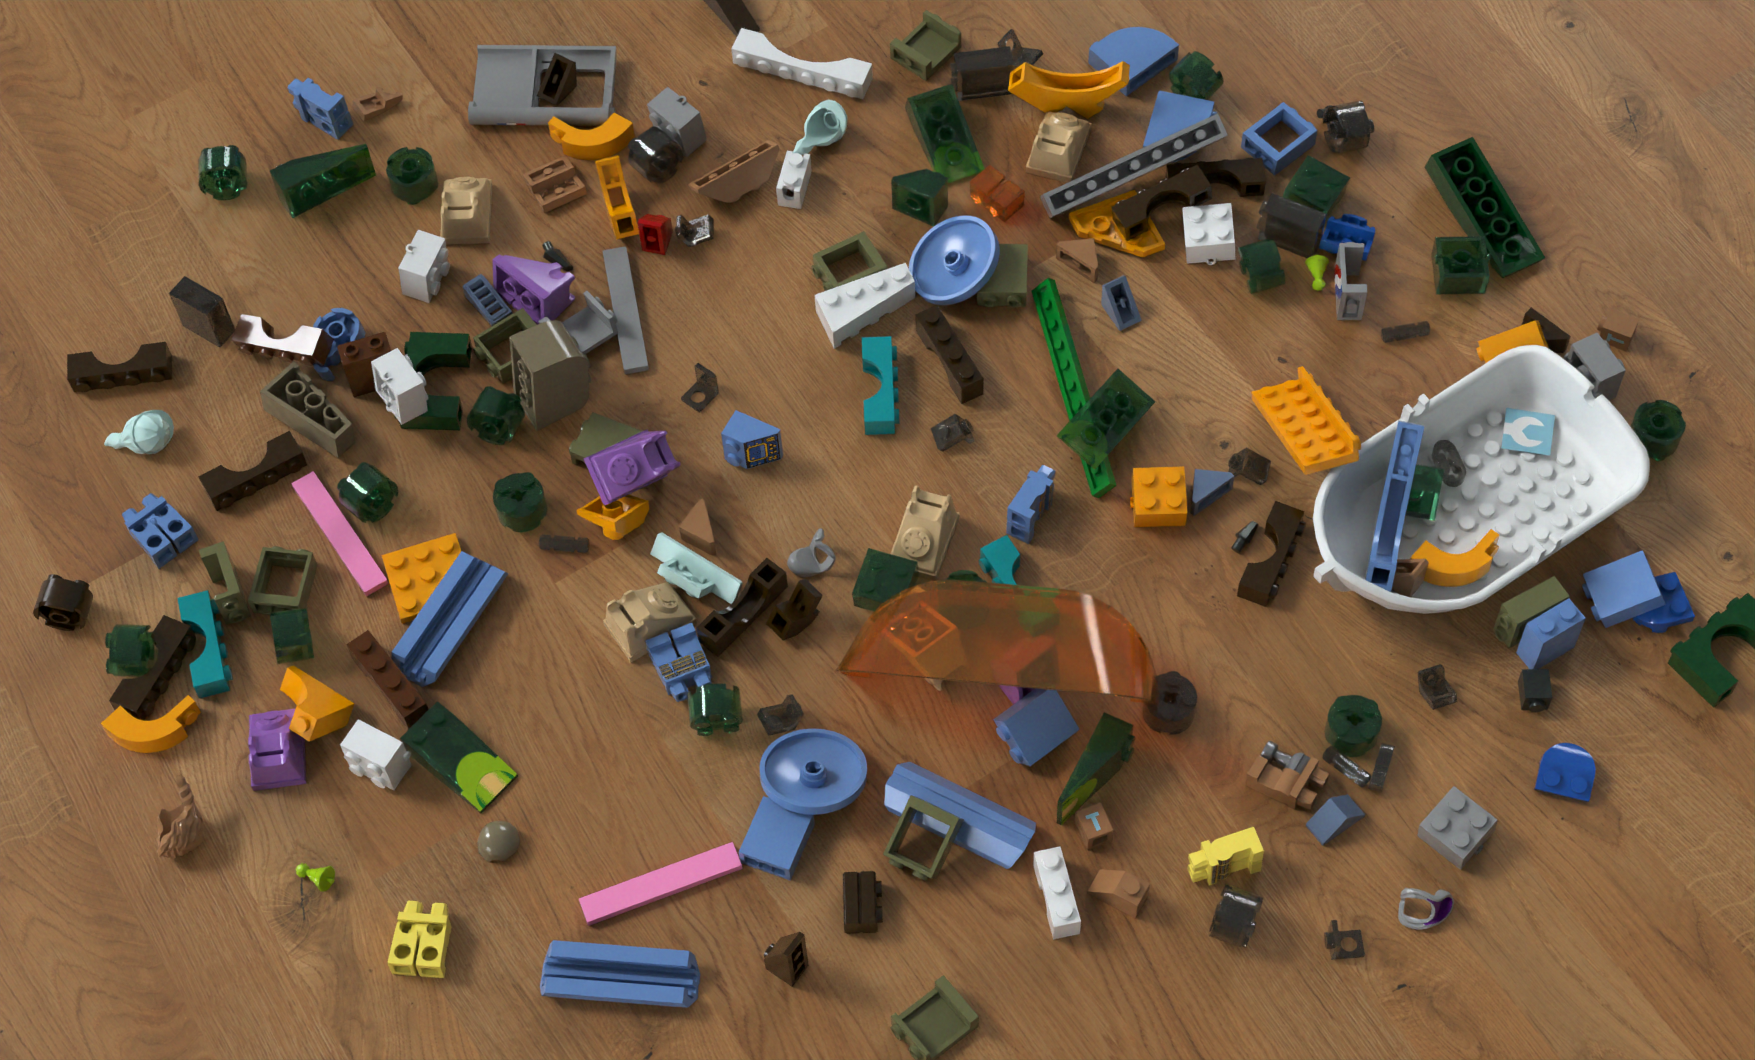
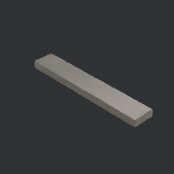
M625 246L602 250L613 313L617 318V323L615 324L618 330L617 335L624 374L647 371L649 367L627 248Z

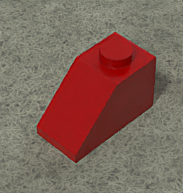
M646 214L639 218L637 224L642 251L666 255L673 234L671 218Z

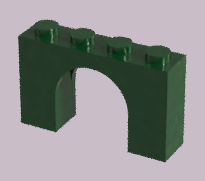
M410 332L409 341L405 342L404 352L412 361L413 369L416 373L420 372L424 376L430 370L439 367L470 368L473 347L469 334ZM428 395V400L426 401L427 412L402 425L399 422L401 429L460 431L463 415L460 396Z
M1749 593L1740 599L1735 597L1726 606L1724 612L1720 613L1718 611L1713 614L1705 627L1698 626L1691 632L1687 641L1684 643L1679 641L1670 650L1672 654L1668 664L1713 708L1733 693L1738 680L1716 660L1711 650V642L1720 637L1733 636L1746 641L1755 649V599Z

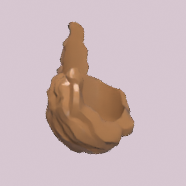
M182 774L177 775L176 781L183 804L171 811L161 809L158 816V837L156 841L159 857H182L196 850L203 840L202 831L204 823L202 815L195 805V796L192 794L190 784L186 782Z

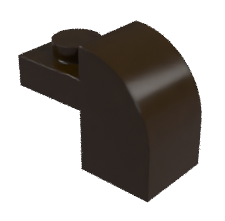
M807 579L800 580L790 599L775 605L766 625L782 640L798 635L818 616L820 611L816 608L823 595Z

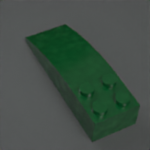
M1473 137L1431 155L1425 165L1427 173L1461 228L1502 278L1545 259L1544 254Z

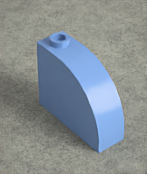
M1145 27L1124 28L1109 34L1100 41L1094 42L1089 48L1088 63L1097 71L1110 68L1122 61L1129 64L1128 85L1119 90L1125 96H1128L1178 60L1179 44L1166 34Z
M1159 91L1143 148L1217 114L1216 111H1213L1215 101ZM1193 152V153H1191V154H1188V155H1186V156H1184V157H1182V158H1180V159H1178V160H1176V161H1173V162H1177V161L1183 160V159H1185V158H1188L1189 156L1193 155L1195 152Z

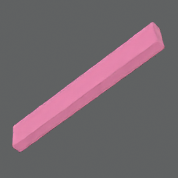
M314 471L291 483L365 596L367 597L388 585L386 577Z
M731 842L579 898V902L587 924L590 926L741 870L742 864L734 844Z

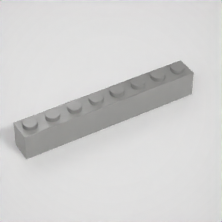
M1217 113L1044 193L1040 198L1049 218H1053L1228 136Z

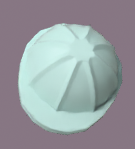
M825 100L815 106L804 124L805 136L797 141L793 153L808 154L814 146H828L840 140L847 128L848 117L844 108L833 100Z
M163 410L145 411L128 420L121 433H111L106 438L104 445L115 449L127 447L138 454L158 453L169 443L173 436V421L169 414Z

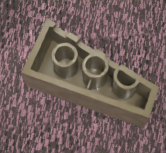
M295 361L260 391L263 409L337 458L355 443L352 423L334 404H331L326 399V395L314 386L309 376L303 374Z

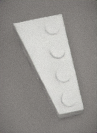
M906 263L816 294V313L833 348L835 349L840 346L841 341L849 336L852 338L859 334V330L865 326L875 324L884 314H890L915 298V281Z

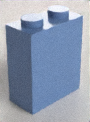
M1643 550L1583 574L1586 581L1585 584H1582L1587 599L1592 598L1595 604L1591 607L1592 613L1596 621H1602L1605 628L1666 605Z
M1568 598L1526 623L1516 652L1529 669L1543 667L1575 647L1586 619L1585 616Z
M1044 683L993 719L997 725V734L1003 741L1007 742L1011 749L1009 753L1013 760L1018 764L1028 766L1033 765L1080 730L1054 685Z
M763 796L739 850L740 862L791 881L815 825L814 815L789 811L774 803L770 798Z

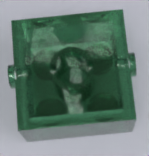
M1308 155L1285 188L1280 205L1295 212L1299 219L1303 220L1306 218L1323 227L1345 194L1350 177Z
M1485 236L1435 237L1431 256L1436 294H1485L1490 278L1488 267L1490 253L1486 251Z
M868 548L852 592L854 606L898 619L905 615L909 602L913 601L915 591L913 590L919 576L918 562Z

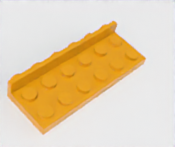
M1303 366L1298 367L1297 380H1288L1282 384L1265 386L1251 392L1252 401L1305 475L1359 461L1358 450H1361V442L1358 435L1353 434L1349 423L1344 422L1340 411L1335 410L1329 397L1326 398L1320 385L1317 386L1311 373L1308 374Z

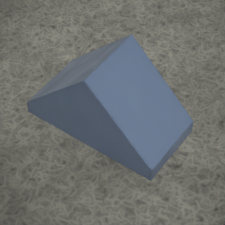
M1125 275L1102 285L1101 305L1118 330L1121 331L1142 321Z
M1195 469L1190 513L1195 516L1232 490L1234 475L1231 472Z
M1348 794L1332 797L1306 823V827L1324 846L1364 818L1365 813Z

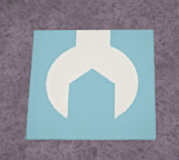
M1506 408L1501 448L1550 456L1555 415Z

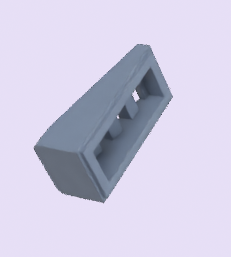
M479 274L463 285L465 297L491 326L512 314L510 308L482 274ZM494 301V303L485 308L486 305ZM497 308H501V310H499L492 316L490 315V313L496 310Z

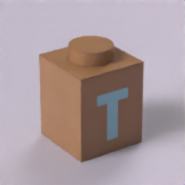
M1611 309L1607 317L1602 316L1597 330L1601 331L1600 337L1606 340L1610 346L1627 351L1639 319Z
M1101 802L1095 805L1092 803L1083 805L1076 811L1075 824L1087 850L1113 841L1114 830Z

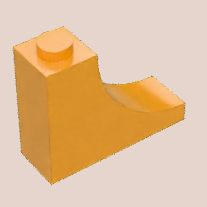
M1535 320L1478 341L1480 347H1477L1476 350L1480 361L1487 363L1499 354L1519 346L1539 345L1548 348L1539 320Z
M293 665L287 668L280 690L296 704V709L289 726L290 730L310 742L347 726L355 703Z

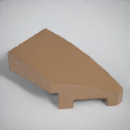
M377 87L376 93L354 99L352 107L363 121H367L397 105L403 100V95L400 92H396V94L383 92V88Z

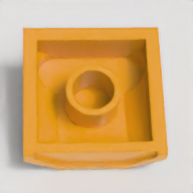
M626 495L610 504L604 505L599 496L576 511L577 515L601 526L604 536L612 540H619L645 522V517L649 511V502L642 498Z

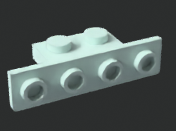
M662 532L657 534L650 554L664 562L660 564L657 573L663 576L668 583L679 586L689 596L698 599L711 592L730 604L737 599L743 584L741 580Z

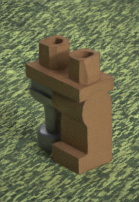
M1269 740L1261 756L1258 755L1249 770L1246 786L1287 804L1288 807L1294 810L1297 805L1311 810L1318 794L1307 788L1311 783L1323 789L1329 779V773L1318 767V759L1310 758L1304 755V753H1296L1293 756L1278 751V744ZM1274 760L1285 768L1282 771L1268 763Z

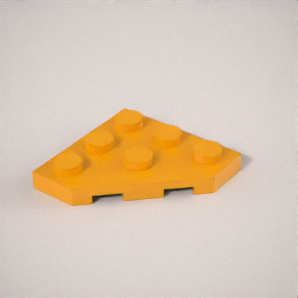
M1135 190L1069 213V220L1078 237L1084 239L1094 238L1096 243L1140 257H1146L1165 250V243L1150 216L1148 219V231L1128 241L1125 240L1113 221L1111 207L1121 200L1137 195Z
M456 533L382 555L402 624L413 621L460 554L461 548Z

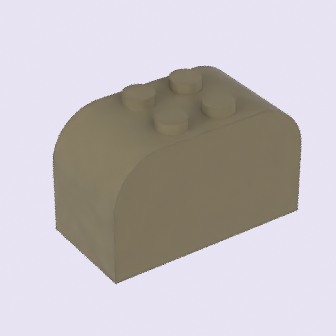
M556 320L546 321L509 337L514 396L536 431L580 410L586 404L589 398V383L591 382L588 369L591 367L587 356L582 354L576 339L569 334L562 322Z

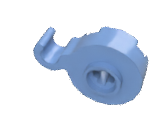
M345 308L331 309L332 312L327 313L323 317L319 316L313 325L315 328L323 329L334 339L324 366L313 365L314 369L325 381H333L335 379L328 366H336L341 361L337 346L365 338L363 325L352 311Z

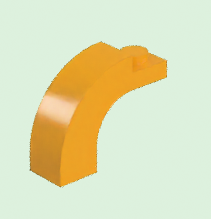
M615 112L601 126L591 130L576 129L556 117H553L548 122L550 136L555 142L562 144L563 154L580 160H598L610 157L623 150L635 138L633 123Z
M619 156L595 161L605 206L616 240L639 234L635 212L630 202Z
M1490 529L1472 550L1462 554L1446 553L1425 540L1410 559H1427L1429 562L1423 580L1425 582L1444 587L1467 585L1479 580L1489 572L1492 559L1499 549L1497 543L1500 534Z
M187 695L170 712L159 719L151 721L136 719L120 705L100 724L106 734L123 748L134 752L153 753L167 750L184 741L188 737L184 728L192 724L201 711L196 702Z

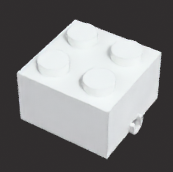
M1231 203L1182 207L1187 264L1206 262L1208 265H1214L1216 261L1236 260Z
M418 230L411 244L406 246V254L398 268L403 295L429 303L432 296L438 294L442 277L446 276L449 272L450 263L447 258L449 250L446 249L445 238Z
M396 348L371 361L376 392L386 403V410L392 412L401 425L428 411L426 402L428 395L424 388L426 380L420 372L416 373L413 369L412 361L407 355L403 356L400 350Z
M359 719L340 744L344 758L349 764V770L357 776L362 777L365 775L371 778V781L380 788H385L386 786L395 790L412 765L409 759L411 752H406L403 742Z

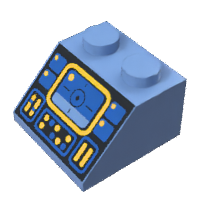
M735 410L721 433L725 460L733 466H741L745 469L781 460L783 449L780 429Z

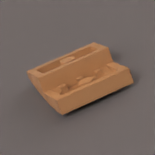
M566 156L522 174L528 188L544 213L587 194L584 184L576 175L573 165Z

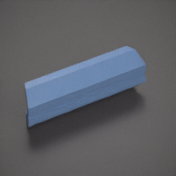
M463 551L460 552L392 651L391 659L409 681L411 680L415 684L424 687L437 680L509 573Z
M912 762L897 764L892 776L889 777L885 785L884 805L889 812L901 817L910 795L964 819L955 838V844L1006 869L1012 867L1022 855L1035 833L1036 822ZM918 810L912 820V823L942 838H945L950 828L949 825Z
M553 940L549 945L543 963L540 991L541 996L688 1008L698 999L700 972L695 955L686 950Z

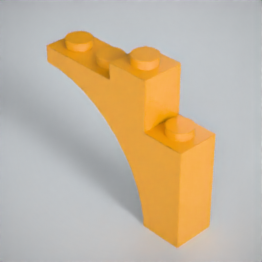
M1122 61L1100 71L1070 74L1044 70L1024 62L1010 72L1008 91L1044 113H1057L1067 106L1089 119L1103 110L1104 99L1109 98L1112 94L1128 85L1130 65Z

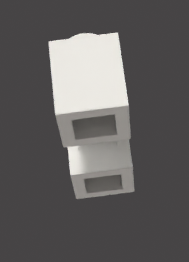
M1061 846L1034 852L1033 866L1039 888L1044 893L1047 918L1053 940L1080 934L1081 919Z

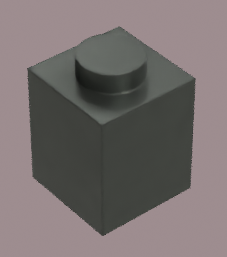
M1522 669L1518 679L1521 710H1530L1531 712L1548 710L1552 700L1549 669Z

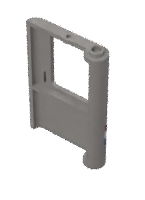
M477 46L478 60L473 102L470 101L468 106L470 125H548V122L553 117H556L570 126H601L614 112L616 113L615 107H613L617 60L616 46ZM554 53L576 62V72L605 73L603 105L601 108L538 106L539 97L537 94L541 85V75L548 70Z

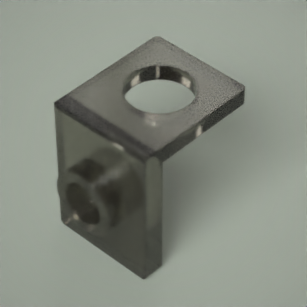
M1010 29L997 43L1009 66L1019 67L1024 62L1034 65L1043 55L1042 50L1022 47L1013 29ZM1009 39H1012L1013 49L1008 52L1006 50V43Z
M697 363L694 366L697 382L681 397V401L700 413L719 394L717 376L709 369ZM696 392H701L705 395V399L702 402L696 403L691 400V396Z
M1331 920L1328 932L1324 933L1325 947L1330 949L1331 960L1364 957L1365 952L1361 930L1339 931L1337 920ZM1347 937L1354 939L1357 943V948L1354 951H1345L1341 947L1342 939Z

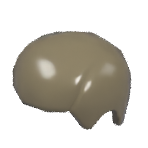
M492 821L486 824L480 831L477 840L479 854L489 862L492 860L506 861L507 858H510L517 852L520 844L518 830L511 823L505 821Z

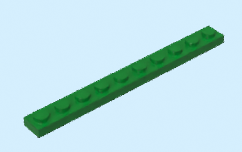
M1047 278L1031 290L1070 424L1084 421L1100 430L1056 282L1051 278ZM1107 451L1104 454L1107 457L1095 470L1081 458L1091 495L1096 498H1100L1117 486Z

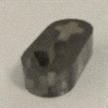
M1448 440L1436 442L1431 456L1442 481L1450 487L1460 486L1464 482L1466 468L1455 445ZM1440 450H1443L1444 453L1449 452L1447 459L1443 453L1439 454ZM1450 469H1452L1454 474L1459 473L1458 477L1455 478L1453 474L1449 475Z
M1381 743L1368 789L1382 792L1395 746Z

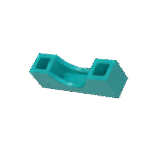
M891 336L862 337L863 372L875 376L882 384L880 390L874 396L864 400L865 435L895 434V424H900L899 409H894V403H899L898 388H893V382H898V367H893L892 361H897V346H892Z
M1008 535L980 548V559L978 562L982 571L985 574L989 573L995 590L998 593L1002 592L1006 598L1007 608L1011 613H1016L1019 618V625L1025 633L1028 632L1032 639H1035L1060 626L1061 613L1047 593H1028L1015 583L1013 575L1020 567V553Z
M208 590L177 598L182 622L190 625L194 633H198L206 638V646L203 653L198 659L189 664L193 687L199 699L230 691L229 681L233 680L230 666L225 664V658L229 656L225 642L221 643L220 636H224V629L221 620L217 621L216 614H220L215 600L212 599Z

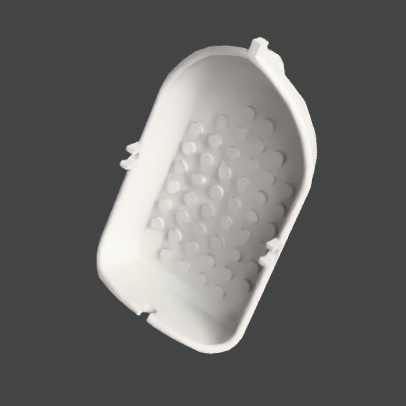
M1525 345L1507 350L1430 400L1425 394L1420 395L1418 403L1413 408L1409 404L1403 407L1399 421L1424 425V431L1410 490L1397 559H1410L1425 540L1446 553H1466L1472 550L1492 529L1500 535L1497 543L1499 549L1492 559L1489 572L1473 583L1457 587L1438 586L1423 581L1412 597L1400 595L1393 590L1389 592L1365 580L1381 497L1398 425L1397 420L1361 443V450H1358L1359 461L1331 468L1322 482L1315 499L1313 523L1318 547L1325 562L1315 568L1313 577L1320 584L1327 581L1334 590L1341 592L1354 591L1364 598L1392 610L1429 614L1464 609L1481 603L1636 499L1649 481L1650 460L1647 449L1612 403L1603 394L1595 399L1592 395V389L1595 386L1561 356L1547 347L1539 345ZM1506 408L1555 415L1550 456L1501 448Z

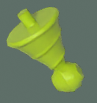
M1322 255L1311 256L1305 261V265L1315 278L1312 288L1316 291H1322L1326 284L1322 278L1329 264V259Z
M301 863L295 869L299 877L304 878L308 876L321 892L327 891L335 881V870L332 866L310 869L306 863Z

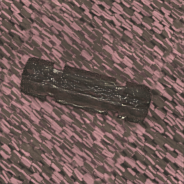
M1428 321L1417 322L1418 325L1410 323L1395 326V329L1387 327L1381 330V337L1383 342L1387 343L1394 341L1395 338L1398 341L1415 338L1418 334L1419 337L1430 334V326Z
M542 534L539 538V547L544 550L554 548L557 551L574 552L577 550V552L586 553L590 546L589 539L584 537L575 539L572 536L554 535L553 538L551 535Z
M1329 746L1324 751L1322 758L1329 764H1335L1333 767L1349 779L1354 778V782L1357 785L1365 787L1371 779V774L1364 769L1360 770L1359 765L1344 754L1339 755L1340 751L1333 746Z

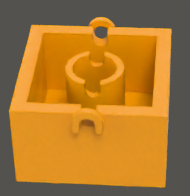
M1184 467L1133 468L1130 508H1133L1134 527L1185 526L1187 519V496Z

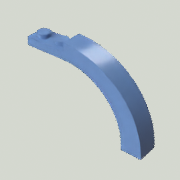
M1399 420L1381 497L1365 579L1389 592L1392 590L1402 529L1424 431V425Z

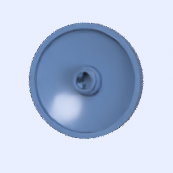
M967 215L952 217L935 225L920 239L910 258L909 271L915 281V291L924 300L935 305L956 304L976 294L989 281L998 264L1000 246L995 232L985 221Z
M802 729L787 733L767 747L760 761V782L766 795L777 805L801 814H826L840 810L858 798L867 781V762L859 746L848 737L825 729Z

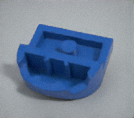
M1343 214L1342 218L1339 219L1331 216L1327 221L1319 249L1326 250L1331 254H1337L1339 243H1364L1362 260L1366 261L1372 247L1375 227L1370 228L1367 226V220L1357 215Z
M1676 572L1655 576L1666 605L1633 617L1639 626L1642 624L1651 628L1652 632L1663 633L1667 631L1668 627L1694 620L1695 615Z
M1559 743L1550 747L1540 759L1534 789L1589 802L1596 772L1595 763L1591 755L1582 747L1572 743Z

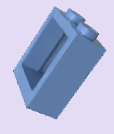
M1283 102L1243 132L1241 148L1253 158H1262L1264 167L1275 176L1315 145L1317 129L1311 122L1303 119L1294 108H1290ZM1282 121L1300 137L1281 152H1278L1260 136Z

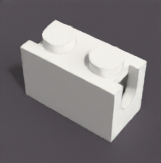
M787 150L776 187L778 206L802 208L812 172L810 154L804 153L802 157L799 153ZM787 189L794 192V196H787Z

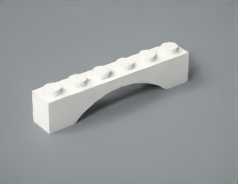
M741 28L731 48L733 64H737L740 67L759 70L762 73L777 75L784 79H791L802 82L805 85L824 88L827 91H835L849 97L864 99L873 79L872 63L853 58L833 62L799 60L778 50L767 40L764 34Z

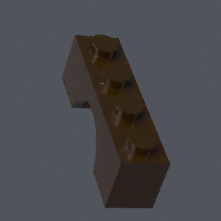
M1262 158L1224 159L1221 161H1199L1195 163L1166 165L1165 179L1179 174L1186 168L1198 165L1210 184H1225L1233 188L1240 197L1263 196L1265 192L1266 178Z
M1198 165L1186 168L1169 179H1163L1149 189L1139 191L1137 195L1117 202L1111 207L1113 221L1125 240L1128 241L1148 231L1149 216L1159 206L1168 203H1178L1186 207L1199 206L1212 199V186Z
M938 305L915 314L917 334L927 349L932 348L938 355L946 371L950 387L960 403L964 404L984 395V378Z
M166 342L143 344L134 357L124 363L115 365L102 363L94 356L92 351L67 355V380L73 392H88L103 388L112 389L126 385L135 386L149 382L158 383L172 379V354Z
M288 431L267 442L266 455L254 468L246 471H232L220 465L198 477L214 508L218 511L222 508L230 507L234 502L246 496H251L268 485L277 483L279 479L291 473H297L307 466L303 452L291 432Z
M1275 501L1266 521L1264 534L1273 542L1276 552L1263 562L1247 564L1239 582L1237 597L1264 607L1267 606L1270 598L1275 599L1280 586L1276 583L1279 577L1284 578L1289 564L1285 562L1288 556L1293 557L1298 544L1295 542L1297 536L1302 537L1305 530L1306 522L1303 521L1305 511Z
M766 558L749 575L743 591L730 606L722 611L713 610L696 627L699 642L719 657L788 587L786 572Z
M163 615L151 634V638L158 649V658L155 665L150 671L140 677L122 679L109 700L114 710L121 705L130 715L139 720H145L147 716L152 714L159 696L166 692L171 677L179 671L182 660L187 652L193 649L196 642V636L190 625Z

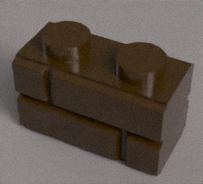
M876 872L843 873L844 931L846 934L860 932L876 933L878 932L877 923H883L882 906H877V897H882V881H876Z

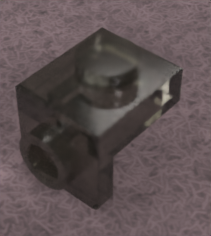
M708 214L687 221L682 215H679L676 219V236L688 247L714 239V219Z
M957 414L950 416L931 428L937 448L942 452L962 440L969 444L974 442L972 435L974 430L971 423Z
M1245 448L1231 456L1228 462V472H1231L1234 478L1242 475L1262 485L1267 481L1271 461Z
M1442 664L1418 672L1419 692L1432 710L1457 702V693L1445 679V668Z
M793 694L787 695L782 704L760 708L757 713L769 736L795 730L804 715L800 704L797 703Z

